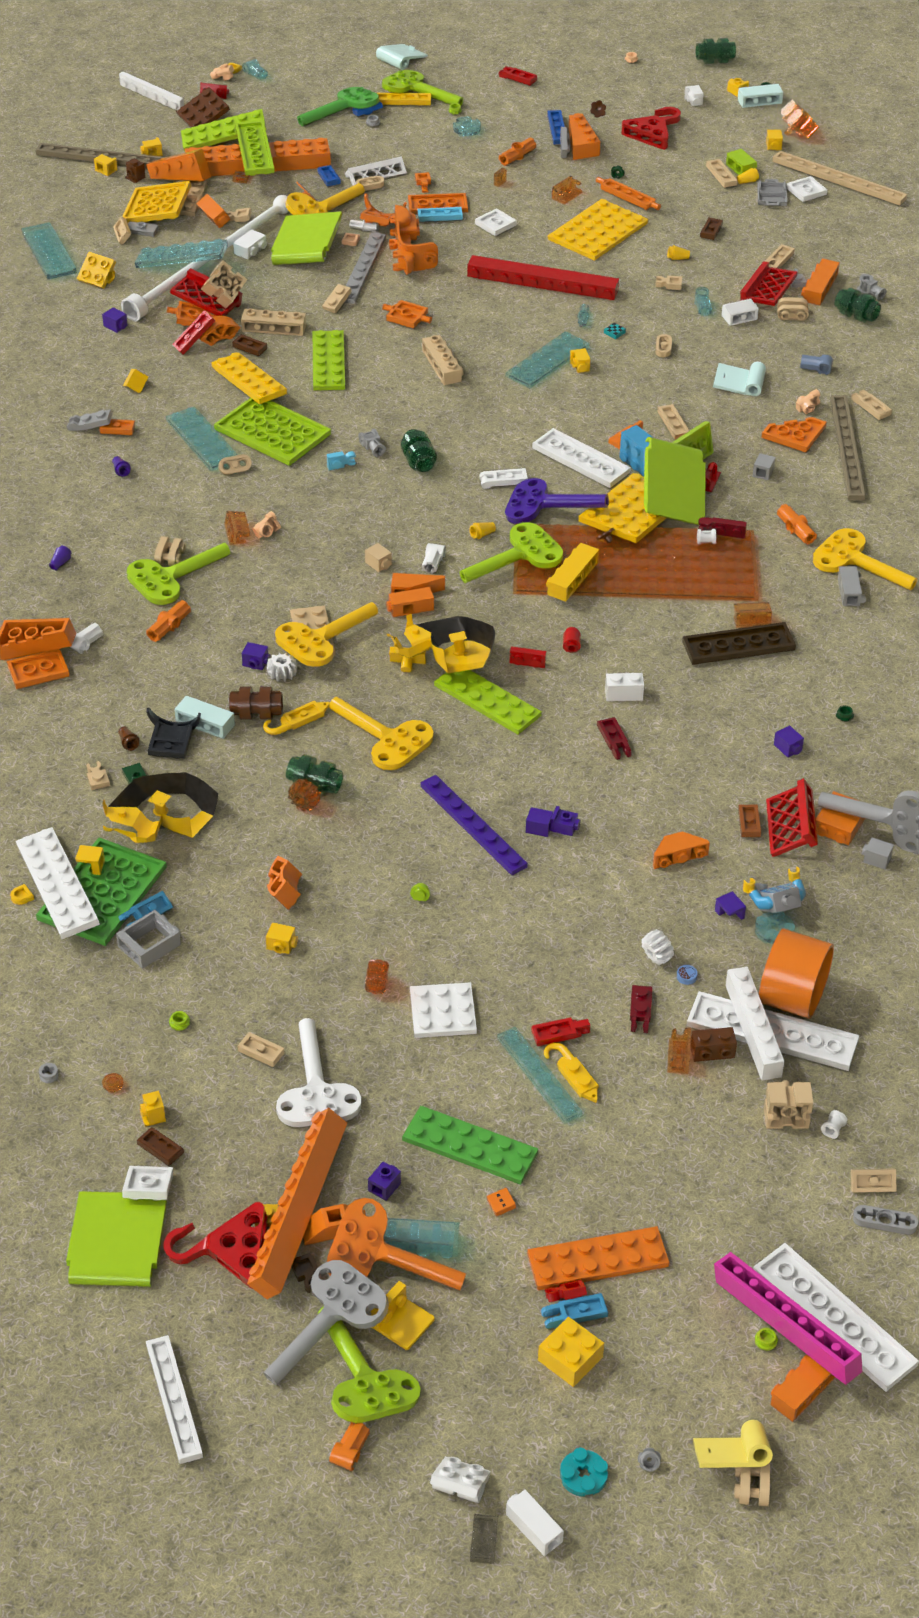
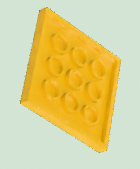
M190 181L135 188L122 217L126 218L127 223H146L153 220L161 221L163 219L178 218L191 188Z

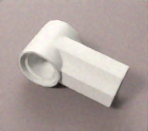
M428 543L422 570L432 574L437 572L440 561H443L442 558L445 557L446 546Z
M97 623L91 624L76 634L70 648L82 654L84 650L87 651L92 642L103 636V630Z

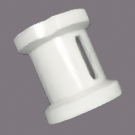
M697 529L698 545L711 542L716 544L715 529L709 531Z
M837 1110L831 1111L828 1121L821 1126L822 1133L832 1139H836L840 1134L839 1130L841 1127L846 1125L847 1117Z

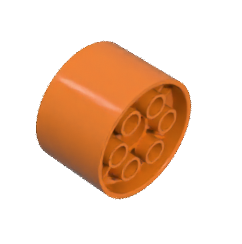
M785 928L781 929L771 948L759 989L761 1003L811 1019L827 983L834 955V944Z

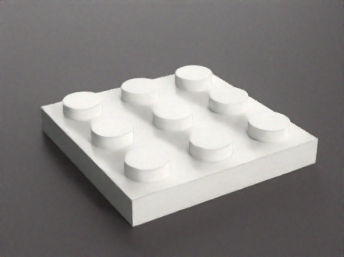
M471 982L410 986L414 1038L477 1034Z

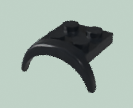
M147 708V716L155 725L148 747V755L185 759L192 732L199 724L201 713H198L197 717L191 721L172 722L157 716L151 708Z

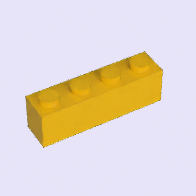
M583 543L574 548L571 555L565 558L561 567H558L555 574L547 580V595L566 602L598 564L599 549Z

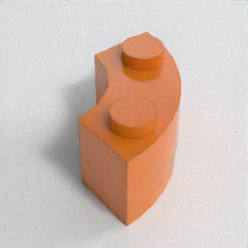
M214 316L212 318L215 322L199 339L213 346L222 339H233L241 327L230 317Z
M277 856L268 873L270 881L267 884V888L270 894L289 910L301 895L298 892L297 885L302 873L288 860Z

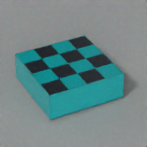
M612 323L604 329V334L614 339L626 333V328L616 323Z

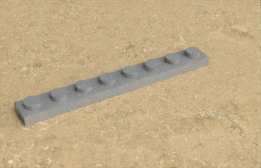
M371 232L346 284L347 287L351 288L352 292L344 303L355 304L383 246L386 234Z

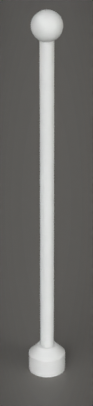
M277 196L272 207L145 295L140 296L133 293L122 300V312L126 313L127 318L135 322L140 320L148 313L147 304L181 281L187 275V271L190 268L194 270L199 269L232 246L234 241L243 236V234L245 235L251 229L255 230L276 214H287L289 212L285 205L287 196Z

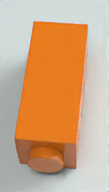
M208 194L196 203L201 211L218 228H222L231 220L224 209Z
M430 587L390 593L389 601H386L387 611H391L393 617L433 611L434 596Z

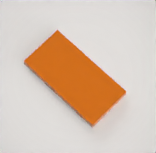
M466 193L408 195L409 211L413 214H418L417 209L461 207L462 213L468 212Z

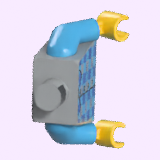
M796 867V872H791L788 869V879L792 883L758 891L755 890V879L750 878L749 883L745 880L743 882V891L750 893L749 896L760 911L777 913L801 907V901L806 896L804 885L800 879L799 867Z

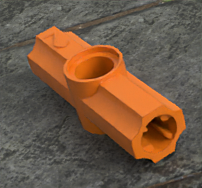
M530 137L523 142L512 143L511 149L499 155L501 164L506 166L515 160H522L525 154L536 148L534 139Z
M787 504L781 505L777 510V515L785 523L786 529L790 530L791 534L795 533L807 545L813 543L817 538V534L808 526L806 517L798 515Z
M181 600L168 612H160L157 621L146 630L147 636L150 640L156 642L169 631L174 632V629L180 626L181 620L191 612V607L186 601Z

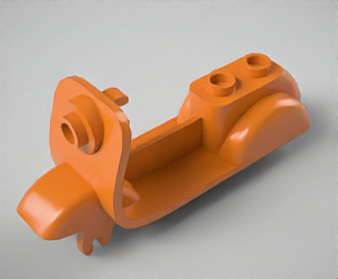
M395 205V215L390 216V223H395V228L390 229V235L396 236V239H389V249H397L393 251V258H398V263L393 264V271L404 270L406 275H408L412 271L435 268L438 264L437 245L434 242L411 245V241L417 240V236H420L419 218L416 219V215L404 206Z

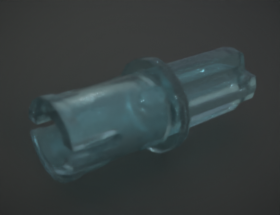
M586 304L580 306V311L577 314L579 327L586 326L590 316L589 305L587 307Z

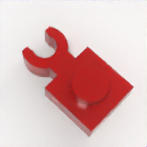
M582 1280L560 1284V1287L545 1289L548 1302H555L562 1298L569 1300L587 1295L586 1286Z

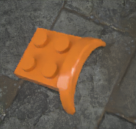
M365 193L364 201L367 209L361 213L360 219L366 223H379L378 225L380 226L391 224L390 216L395 215V213L378 211L372 206L368 194Z

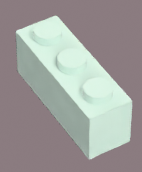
M779 84L742 87L738 90V101L742 108L782 104L783 91Z
M185 696L175 708L176 722L191 721L197 717L198 713H201L199 724L195 729L222 739L235 726L233 712L189 696Z

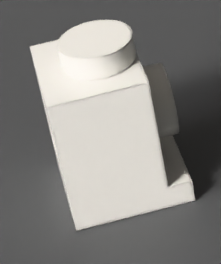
M699 85L685 87V100L687 99V102H690L692 106L703 105V92Z

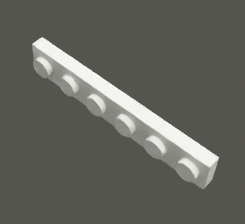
M119 73L121 86L177 111L184 106L182 97L128 73Z
M169 1336L146 1341V1347L179 1464L203 1458Z

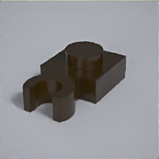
M311 1252L294 1258L291 1266L298 1282L304 1281L307 1293L311 1292L312 1275L318 1268Z

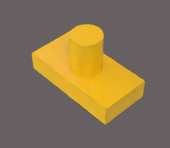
M390 647V662H402V672H411L412 663L426 664V652L408 658L396 653L394 647Z

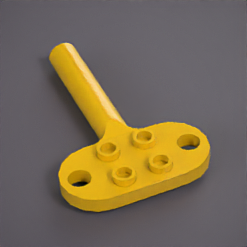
M358 183L320 202L315 201L307 194L294 192L287 196L285 205L292 215L327 213L364 194L365 189L361 183Z
M843 528L835 531L813 553V564L824 572H839V566L856 565L910 591L916 586L918 581L914 576L861 553L865 548L866 540L864 535L858 530Z
M370 602L319 629H311L299 622L282 624L275 631L276 643L307 666L318 667L326 665L334 657L333 646L327 640L376 616L378 608L373 602Z
M334 697L329 704L330 710L380 740L372 748L371 759L373 764L383 770H396L405 766L433 742L432 727L421 720H410L396 728H388L339 697Z

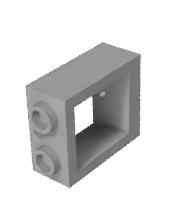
M156 910L116 933L118 947L142 969L181 945L180 930L176 926L171 925L164 915H160ZM154 928L166 937L146 950L135 941Z

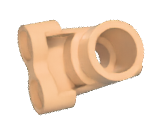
M227 63L223 64L210 73L211 78L217 79L222 76L224 81L234 77L232 73L234 68L232 65L228 66Z
M815 389L806 396H800L796 402V409L799 412L803 411L805 414L813 412L815 406L820 404V392Z
M270 511L252 529L260 539L263 536L270 537L273 531L276 532L281 528V525L277 521L274 512Z

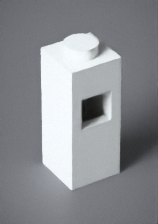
M526 1490L509 1498L506 1503V1515L543 1556H546L563 1542V1529Z

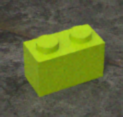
M742 149L728 152L726 157V165L738 175L750 168H757V161Z

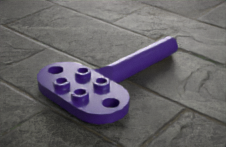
M531 478L520 482L514 488L505 508V515L510 523L519 524L532 521L543 508H607L609 496L608 494H548V487L544 480Z

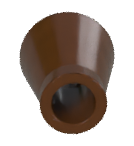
M123 726L118 730L124 749L132 751L139 746V737L129 730L128 727Z

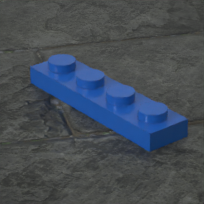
M561 110L547 111L553 145H560L561 127H565Z

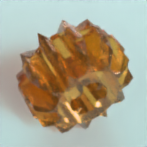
M298 779L289 788L288 798L292 800L291 804H295L296 808H301L303 812L305 810L311 811L320 802L321 792L317 790L318 786H314L307 779Z
M371 959L369 961L365 980L366 992H371V994H383L385 992L389 973L387 961L380 959Z

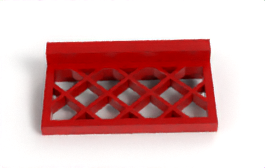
M763 261L740 291V301L751 299L754 303L775 306L797 277V271L769 267V262Z
M191 268L187 271V275L170 289L171 294L216 316H226L234 307H239L243 294L238 291V295L227 308H224L221 304H214V302H217V297L214 295L210 297L201 290L210 277Z
M804 778L797 781V787L766 799L770 854L773 857L809 844L810 847L818 845L813 790ZM797 794L793 801L789 800L793 795ZM781 801L776 808L772 806L773 803ZM786 803L790 804L785 811H782ZM795 807L799 808L794 815L790 814ZM778 814H781L782 816L778 819V821H774L775 817ZM787 817L791 818L786 825L783 824ZM796 821H800L796 828H792ZM779 827L783 828L779 835H775ZM791 831L792 833L788 839L784 838L787 832ZM798 834L801 835V839L793 841ZM780 841L784 842L780 848L776 849Z

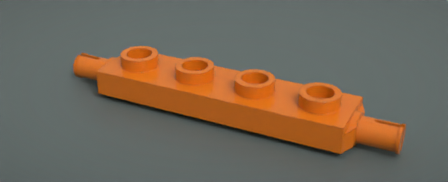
M599 176L596 178V183L601 184V189L645 210L649 208L660 210L661 208L660 204L655 203V198L611 178L602 179Z

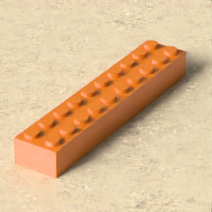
M327 138L268 142L274 172L316 169L331 165ZM238 144L214 147L204 146L201 148L190 147L185 149V153L203 149L211 176L245 173Z

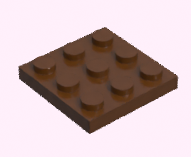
M208 87L186 105L182 106L176 113L191 128L216 121L227 113L230 108Z

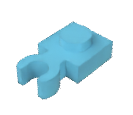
M343 451L327 454L328 470L344 468L345 464L355 465V460L351 458L356 457L353 451L346 453V455H344Z

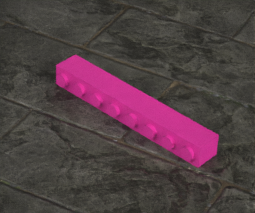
M729 1252L714 1263L716 1283L842 1383L847 1385L863 1372L862 1353L732 1252Z

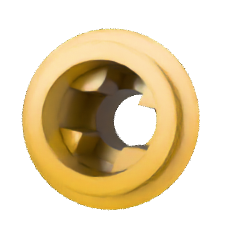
M750 168L737 176L739 184L756 182L759 179V173L756 168Z
M675 245L668 247L667 258L671 260L689 259L690 250Z
M493 522L473 523L469 529L470 535L474 539H481L495 532L496 526Z

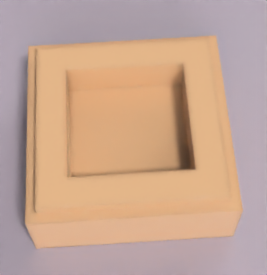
M345 233L342 244L356 246L360 235Z

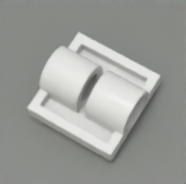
M445 1456L432 1474L430 1484H432L433 1489L451 1495L457 1492V1497L479 1503L491 1471L484 1469L483 1466L478 1464L461 1462L457 1457Z

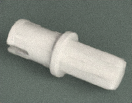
M350 220V228L362 229V231H379V223Z

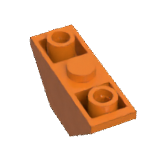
M683 831L666 835L654 853L653 867L654 869L666 868L669 865L685 863L695 858L701 859L708 855L710 842L707 839Z
M339 1204L321 1208L311 1215L303 1235L304 1245L334 1239L348 1205Z

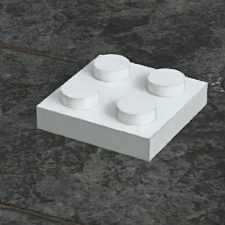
M811 176L787 183V189L802 202L827 195V189Z
M496 208L476 218L475 224L492 235L497 236L516 226L517 220Z
M129 1166L122 1190L123 1198L133 1200H167L173 1178V1167Z

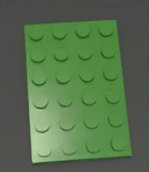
M99 837L92 846L103 847L105 863L101 874H92L91 863L78 862L73 870L100 925L75 935L106 946L126 921H120L118 917L143 899L167 868V864L160 859ZM44 904L36 914L37 920L56 927Z

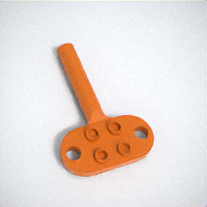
M361 1198L348 1205L330 1248L327 1262L342 1260L368 1277L373 1264L376 1261H383L459 1291L461 1290L466 1273L392 1246L384 1241L388 1217L386 1210L379 1202L370 1198ZM368 1203H372L376 1208L375 1214L370 1217L363 1213V1207Z

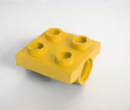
M88 252L77 280L104 289L106 284H110L115 278L114 267L116 261Z

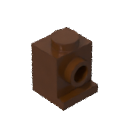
M135 158L126 162V179L137 183L146 178L143 162Z

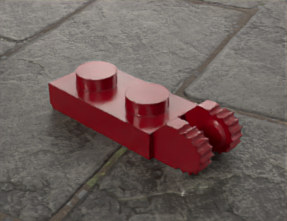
M702 517L698 520L700 525L698 529H701V531L715 529L716 535L742 539L746 537L747 522L715 517Z
M612 717L597 721V727L609 749L612 750L615 759H621L618 749L621 747L626 757H631L632 754L628 740L616 718Z
M632 985L630 1007L631 1032H635L637 1029L636 1021L644 1022L643 1033H648L651 1020L652 986Z

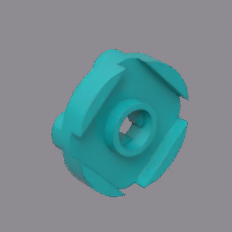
M582 1447L576 1448L561 1463L560 1478L562 1484L567 1491L576 1496L597 1494L607 1483L608 1464L597 1453ZM587 1469L590 1475L580 1477L579 1470Z

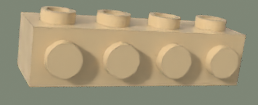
M252 308L244 309L241 318L242 332L303 336L306 328V313L255 310Z
M440 335L422 338V351L443 385L462 382L463 368L459 366L457 358H454L452 355V351L447 347L446 341Z

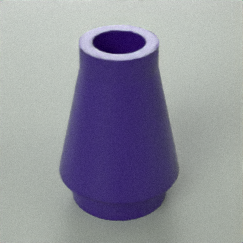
M119 456L113 458L112 463L115 473L118 476H127L131 470L130 464Z
M63 545L57 547L49 567L57 571L71 559V550Z

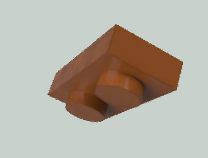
M758 804L738 805L741 837H761Z

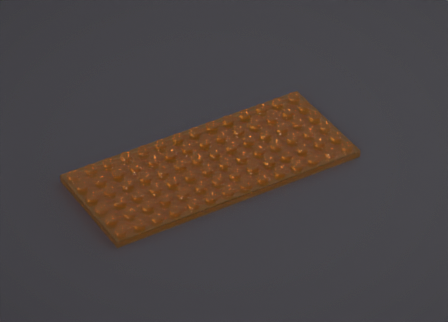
M537 524L563 549V560L559 565L552 568H539L525 559L514 562L513 594L547 595L548 587H546V583L549 577H552L556 569L561 567L565 558L571 555L572 550L577 548L580 543L599 549V561L571 596L758 601L759 598L754 530H746L745 539L716 535V544L711 542L698 545L697 528L658 527L654 528L637 543L611 534L610 536L613 541L607 544L605 539H596L605 531L592 526Z

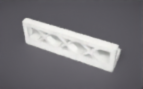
M401 156L348 168L345 175L347 178H350L352 185H356L355 176L361 175L362 178L369 177L366 174L374 172L376 173L375 176L379 175L385 179L403 175L407 172ZM400 166L402 171L397 172L392 168ZM386 169L389 170L386 175L379 172Z

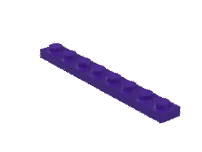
M436 774L420 782V787L508 873L514 875L527 868L528 863Z

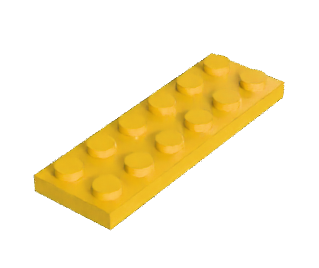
M239 352L211 362L212 367L219 374L258 404L287 394L286 387Z

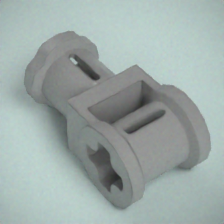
M869 274L860 275V285L857 287L858 292L867 296L873 295L878 301L885 297L887 290L877 285L878 281Z
M375 428L369 432H360L358 434L361 445L366 450L371 449L373 456L378 457L386 452V447L380 443V436Z

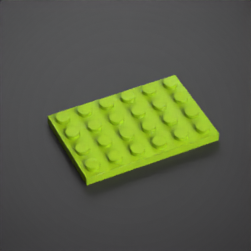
M249 398L214 424V430L288 466L292 465L331 435L330 428L271 400L258 404L252 398Z

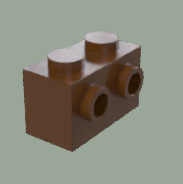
M733 1027L694 1030L691 1032L690 1048L694 1062L735 1058L737 1041Z

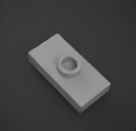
M145 222L128 223L131 234L154 237L158 231V225Z

